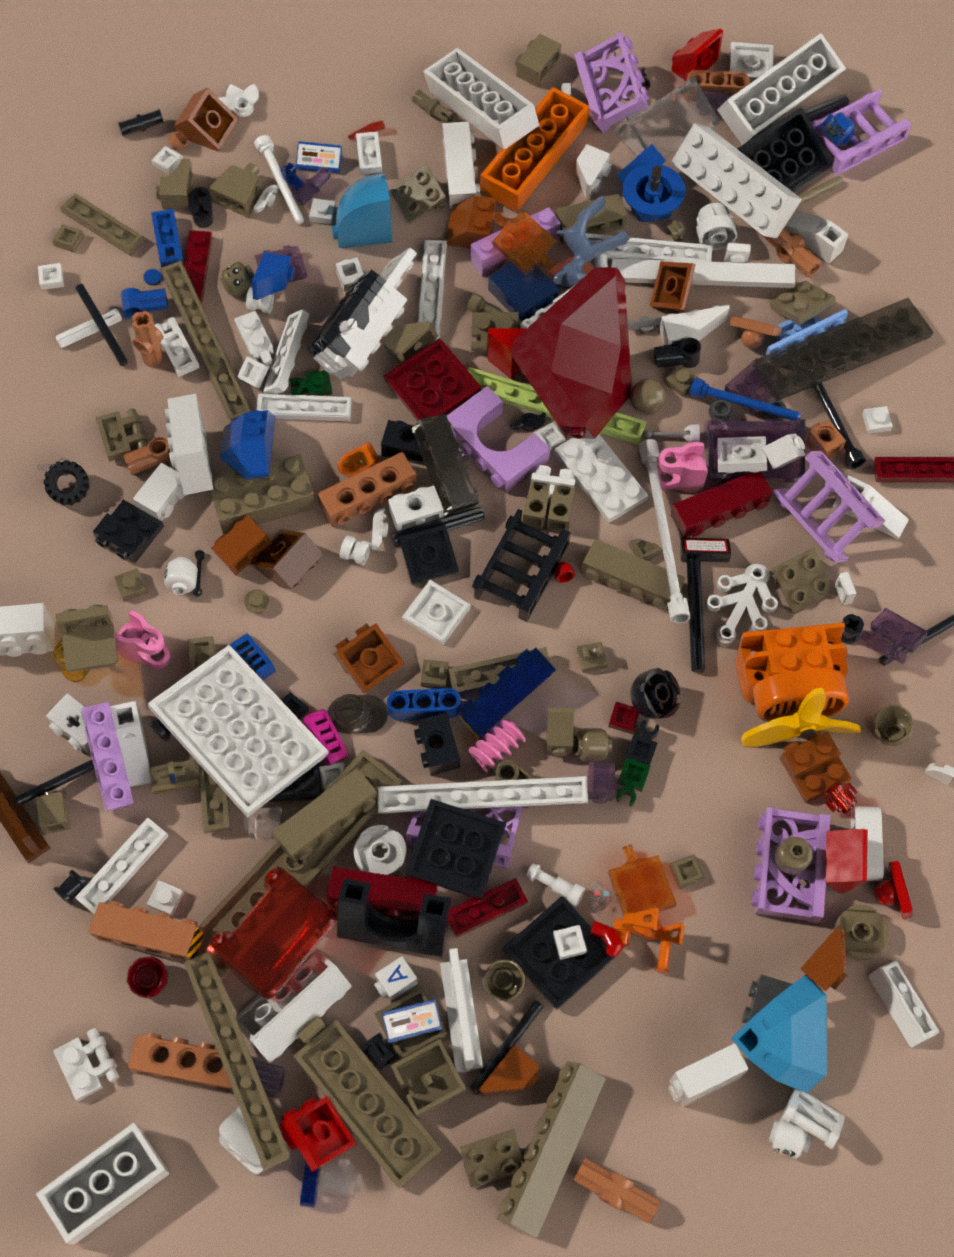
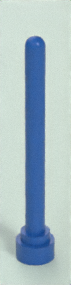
M699 378L694 379L690 389V396L696 398L710 396L793 421L801 419V414L797 411L709 387L705 380Z

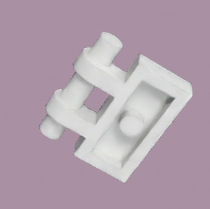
M93 1028L86 1033L90 1040L89 1044L84 1046L81 1039L77 1037L53 1050L76 1101H80L102 1089L103 1086L99 1080L101 1076L106 1074L109 1082L119 1078L116 1070L117 1064L114 1058H110L105 1047L107 1045L104 1036H100L97 1028ZM96 1053L101 1063L96 1068L93 1067L89 1055Z

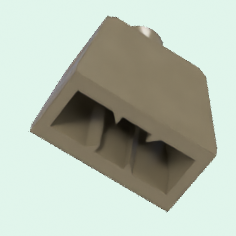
M249 163L245 169L235 165L230 166L209 187L212 202L249 218L261 193L260 179L257 176L259 168L253 163Z

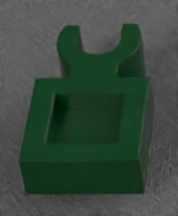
M325 370L305 373L306 379L298 377L290 379L291 386H299V388L291 390L292 395H303L306 392L310 396L332 394L329 373Z
M626 757L617 783L624 787L618 790L616 802H619L621 796L626 794L631 798L629 806L632 807L636 801V792L634 790L642 792L651 767L650 765Z

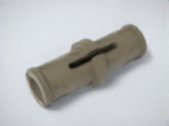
M421 90L415 92L422 99L420 100L413 96V103L427 110V114L436 116L444 123L452 122L445 115L454 118L455 113L441 105L440 101L436 98H430Z

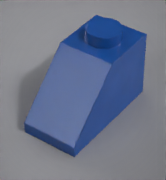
M264 252L252 280L253 299L259 300L286 289L289 280H293L295 267L291 266V256Z

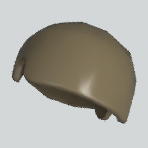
M651 378L642 379L633 386L629 400L632 401L635 410L645 414L656 413L665 404L666 392L657 380Z
M891 704L882 707L874 716V731L877 739L886 746H898L907 743L913 734V721L910 712L900 705Z
M505 959L497 960L489 965L486 970L484 986L489 995L494 999L505 1002L511 1001L520 996L523 991L525 975L522 968L516 962Z

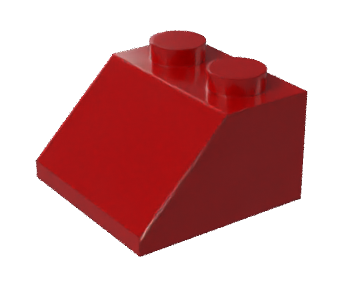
M720 28L705 31L695 38H691L684 48L674 53L671 71L686 82L687 76L691 71L710 69L718 62L724 30Z

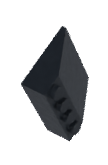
M802 108L792 112L737 148L792 192L833 166V161Z

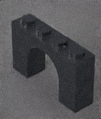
M344 878L338 898V938L443 957L448 934L451 898L424 894L418 917L410 920H397L386 917L373 908L370 902L371 883Z

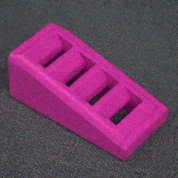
M325 709L311 713L304 718L302 722L304 726L328 750V755L323 759L328 766L348 758L349 754ZM335 749L336 752L331 754L330 750Z

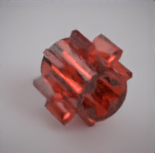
M840 781L835 782L825 792L827 795L825 804L832 812L837 811L845 814L857 804V796L855 794L858 791L850 782L848 784H842Z

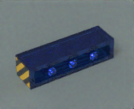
M536 647L531 652L528 649L523 651L516 658L519 662L513 668L509 665L497 675L500 679L494 685L490 682L487 683L479 691L481 696L473 702L472 699H469L459 708L462 713L458 718L478 740L556 671Z

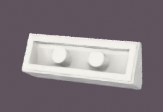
M896 960L879 967L868 975L869 980L911 1048L940 1033Z

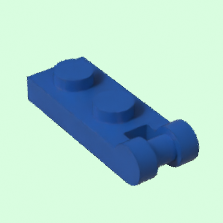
M174 209L151 212L161 268L182 261L184 265ZM174 252L175 255L166 256V253Z

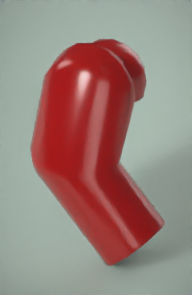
M594 921L590 933L604 938L607 945V955L618 957L620 951L623 950V942L618 931L613 927Z

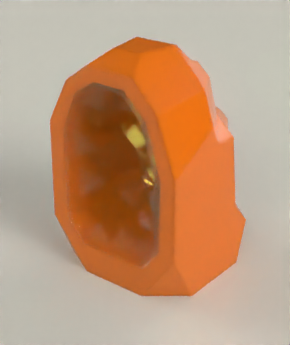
M366 442L342 455L337 468L345 476H354L380 462L373 445L370 442Z

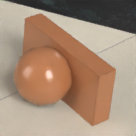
M733 316L730 321V325L745 329L742 334V342L750 349H756L763 344L764 334L780 336L782 328L779 326L743 317Z

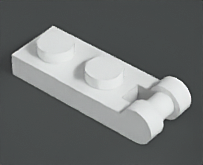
M174 317L167 319V322L163 324H154L164 336L160 343L178 377L200 368Z

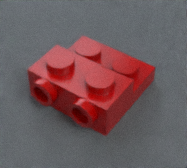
M328 1096L318 1101L315 1097L311 1098L300 1106L302 1108L300 1111H297L296 1108L291 1109L281 1116L283 1122L278 1125L290 1150L293 1151L298 1148L312 1172L357 1145Z

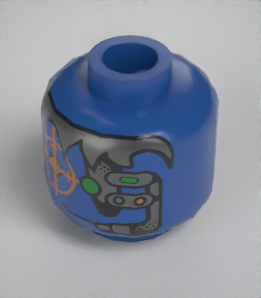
M842 112L834 116L830 114L822 123L825 126L822 132L823 136L835 146H840L841 144L845 146L856 133L854 130L855 123Z

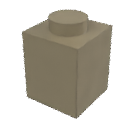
M48 791L43 796L35 797L39 827L45 835L71 829L68 803L62 792Z

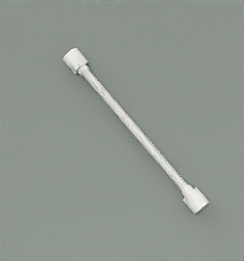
M648 439L639 444L642 464H646L648 468L671 593V601L667 603L669 616L672 623L682 624L690 619L687 598H683L679 588L657 470V461L659 459L658 443L655 440Z

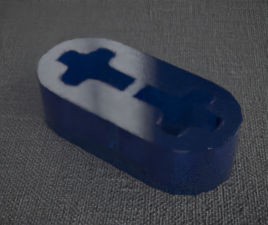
M305 1162L300 1206L315 1208L321 1167L312 1172L307 1162Z

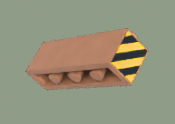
M110 901L109 904L99 902L88 933L97 940L184 962L197 957L205 934L197 926L198 923L191 919L183 918L182 921L173 920V916L158 912L156 916L149 914L148 910L134 906L133 910L127 909L124 904L116 901Z

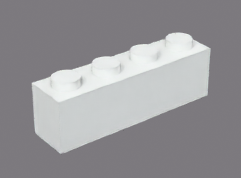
M469 122L442 123L450 209H452L453 205L474 195L480 196V185L475 184V180H478V166H473V162H476V148H471V144H475L474 130L470 131Z

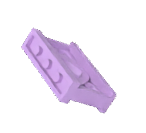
M621 31L617 32L616 36L584 53L580 51L574 54L593 121L602 133L610 130L611 125L642 109L646 110L649 108L647 103L649 95L646 88L642 87L641 84L644 82L640 70L636 68L639 63L635 54L631 52V49L634 48L629 36L625 37ZM620 48L621 55L616 57L615 50ZM611 52H613L612 55H611V57H610V60H608L609 54H610ZM608 70L623 73V78L615 93L607 88L598 89L606 80ZM596 74H602L601 77L595 78ZM632 92L635 93L634 100L626 104L620 102L622 98L626 101L631 100L628 98V95ZM603 96H611L610 99L607 97L606 100L602 101Z
M767 807L764 814H760L758 830H762V838L757 840L756 855H760L759 865L756 864L754 869V880H757L758 884L757 890H753L751 905L756 906L755 914L804 920L814 924L820 923L824 917L827 831H830L831 815H813L773 809L772 807ZM778 821H783L789 825L792 831V835L789 837L805 839L813 851V858L810 863L812 870L799 873L794 878L792 884L783 876L775 863L777 848L785 839L789 838L787 831L780 827L782 831L780 836H776L773 833L772 826ZM795 823L815 826V829L798 833ZM771 841L773 844H776V846L769 853ZM767 871L769 872L770 876H771L772 879H773V880H770V881H768V882H767ZM801 879H806L810 883L809 888H804L802 884L800 889L796 888ZM774 889L777 892L774 899L779 898L783 892L788 896L784 903L773 905L767 899V891ZM792 899L809 906V910L790 908L788 906Z

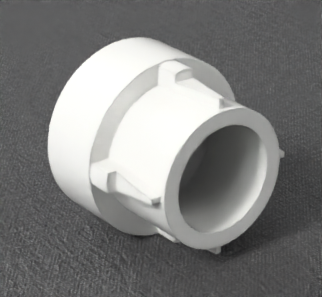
M709 203L701 208L696 218L699 243L713 245L712 251L725 249L728 243H734L737 239V230L734 217L730 214V209H727L721 203Z

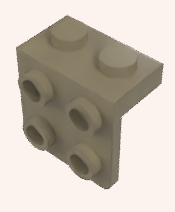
M95 604L86 609H67L62 613L55 614L56 624L62 633L65 668L68 672L115 665L118 662L114 621L108 605Z

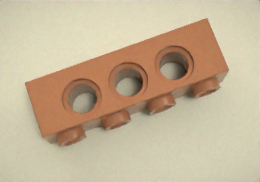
M403 452L317 493L318 503L332 527L338 524L342 525L358 514L369 512L372 507L380 503H387L388 499L393 498L397 494L411 491L417 485L416 473ZM387 479H393V480H395V481L390 482V483L385 482ZM368 489L373 490L371 493H365L364 491ZM345 500H351V501H352L351 503H348V504L342 503V502L345 501Z
M146 1032L145 1036L136 1035L128 1069L133 1073L233 1092L224 1066L217 1073L209 1071L210 1064L213 1061L221 1060L218 1050H215L214 1045L202 1042L199 1043V1046L188 1045V1040L173 1037L172 1041L161 1040V1035ZM161 1050H168L169 1056L167 1060L162 1063L156 1062L157 1053ZM186 1056H196V1062L192 1067H183L182 1063Z

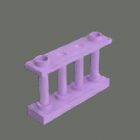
M880 89L873 93H867L863 98L832 113L834 116L842 112L849 119H854L870 137L864 141H859L854 135L848 142L852 147L847 150H841L839 146L833 145L823 136L822 132L825 126L822 123L827 117L811 123L819 139L835 156L832 171L836 176L907 139L912 124L907 119L899 123L892 121L878 105L882 94ZM871 110L887 129L877 132L862 114Z
M811 451L805 457L810 463L809 469L789 490L786 488L775 489L773 493L778 498L777 502L784 509H788L825 550L824 554L829 560L836 563L845 562L848 556L842 550L864 528H879L885 522V519L822 451ZM816 475H821L826 481V486L803 508L795 497ZM832 492L837 493L842 498V503L819 525L810 515ZM848 510H853L858 516V521L835 543L827 532Z

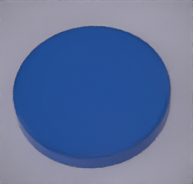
M150 269L144 273V281L149 285H156L161 281V273L156 269Z

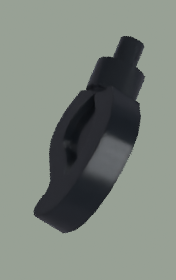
M545 412L541 415L525 413L520 417V420L514 421V424L510 425V429L516 428L517 430L523 429L525 431L538 429L544 424L546 414Z

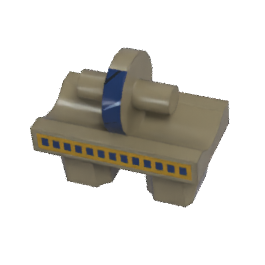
M195 759L176 763L171 761L165 765L149 767L153 794L200 786L197 761Z

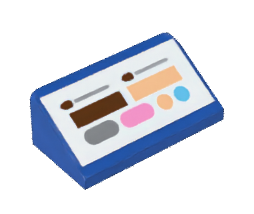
M299 141L296 169L340 174L343 158L342 146Z
M435 999L382 1013L389 1043L442 1030Z

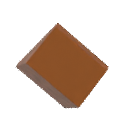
M660 261L650 307L675 313H685L696 264Z

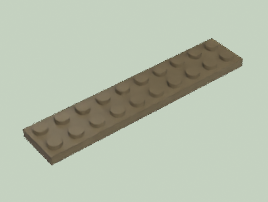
M363 749L325 791L356 768L359 769L376 792L377 787L400 786L402 781ZM376 800V804L369 811H361L357 814L355 820L348 827H340L336 830L334 836L327 843H319L312 849L313 852L304 860L298 859L296 862H293L278 842H276L198 926L205 934L197 957L210 952L219 977L224 980L378 812V800Z

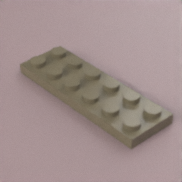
M337 1020L293 1056L323 1095L329 1097L336 1111L398 1189L442 1152L440 1146Z

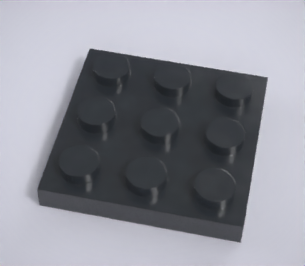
M430 799L405 871V876L482 900L507 823Z
M563 896L557 899L502 948L503 952L522 968L524 975L556 1011L616 958L607 955L605 941L601 937L590 933L592 927ZM580 925L587 950L586 954L560 960L553 931Z

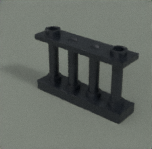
M518 509L514 516L510 515L505 525L507 530L482 575L478 574L474 579L472 588H474V598L479 600L485 590L517 605L516 608L519 609L518 618L528 622L555 571L556 565L560 562L570 543L571 532L562 529L558 536L554 535L552 537L521 523L522 510ZM517 531L549 545L551 550L547 556H540L512 543L511 540ZM505 551L537 564L540 569L537 576L534 574L530 576L500 562ZM494 571H498L528 585L529 591L526 596L523 594L519 596L489 582Z

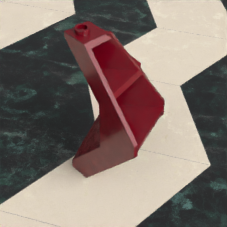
M617 267L594 268L513 341L512 357L567 439H595L630 395L632 378L625 279Z

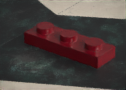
M514 878L485 892L482 900L473 898L450 909L449 925L455 937L458 938L528 904V900L518 880Z

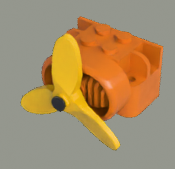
M844 622L742 633L735 659L741 693L747 702L755 704L758 717L767 722L745 732L741 736L743 746H765L787 741L799 735L803 739L814 738L817 735L816 731L819 730L848 734L861 733V728L858 724L828 718L842 711L849 702L845 684V677L848 672L846 661L848 652L847 647L842 644L841 640L845 628Z

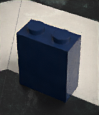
M524 253L488 276V290L509 312H518L519 320L521 321L531 318L538 310L547 307L558 297L559 288Z

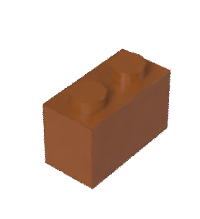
M247 515L244 519L238 520L234 524L233 529L226 535L219 537L211 549L236 576L272 542L266 533Z

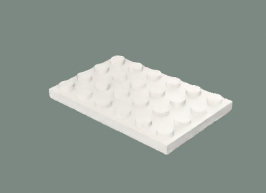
M230 645L148 703V708L247 818L328 755V750Z

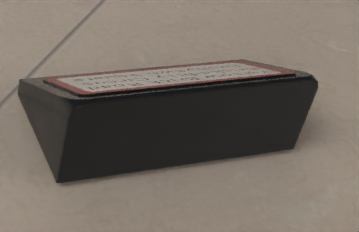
M680 537V560L687 561L690 557H698L701 562H729L731 558L729 539Z

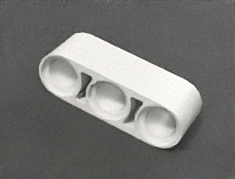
M853 806L851 810V829H868L867 881H882L884 860L881 808Z

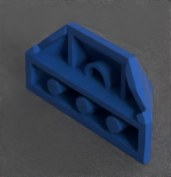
M254 410L243 413L224 427L220 459L231 469L238 472L242 478L269 477L275 416L268 410Z

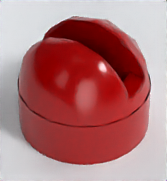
M560 562L556 565L554 574L559 583L569 582L575 577V571L570 563Z

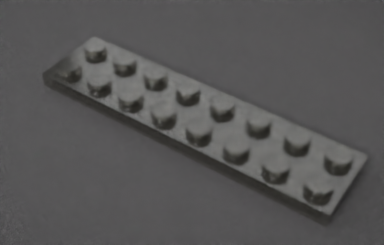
M908 297L754 360L753 367L775 400L779 401L926 340L932 336L933 330Z

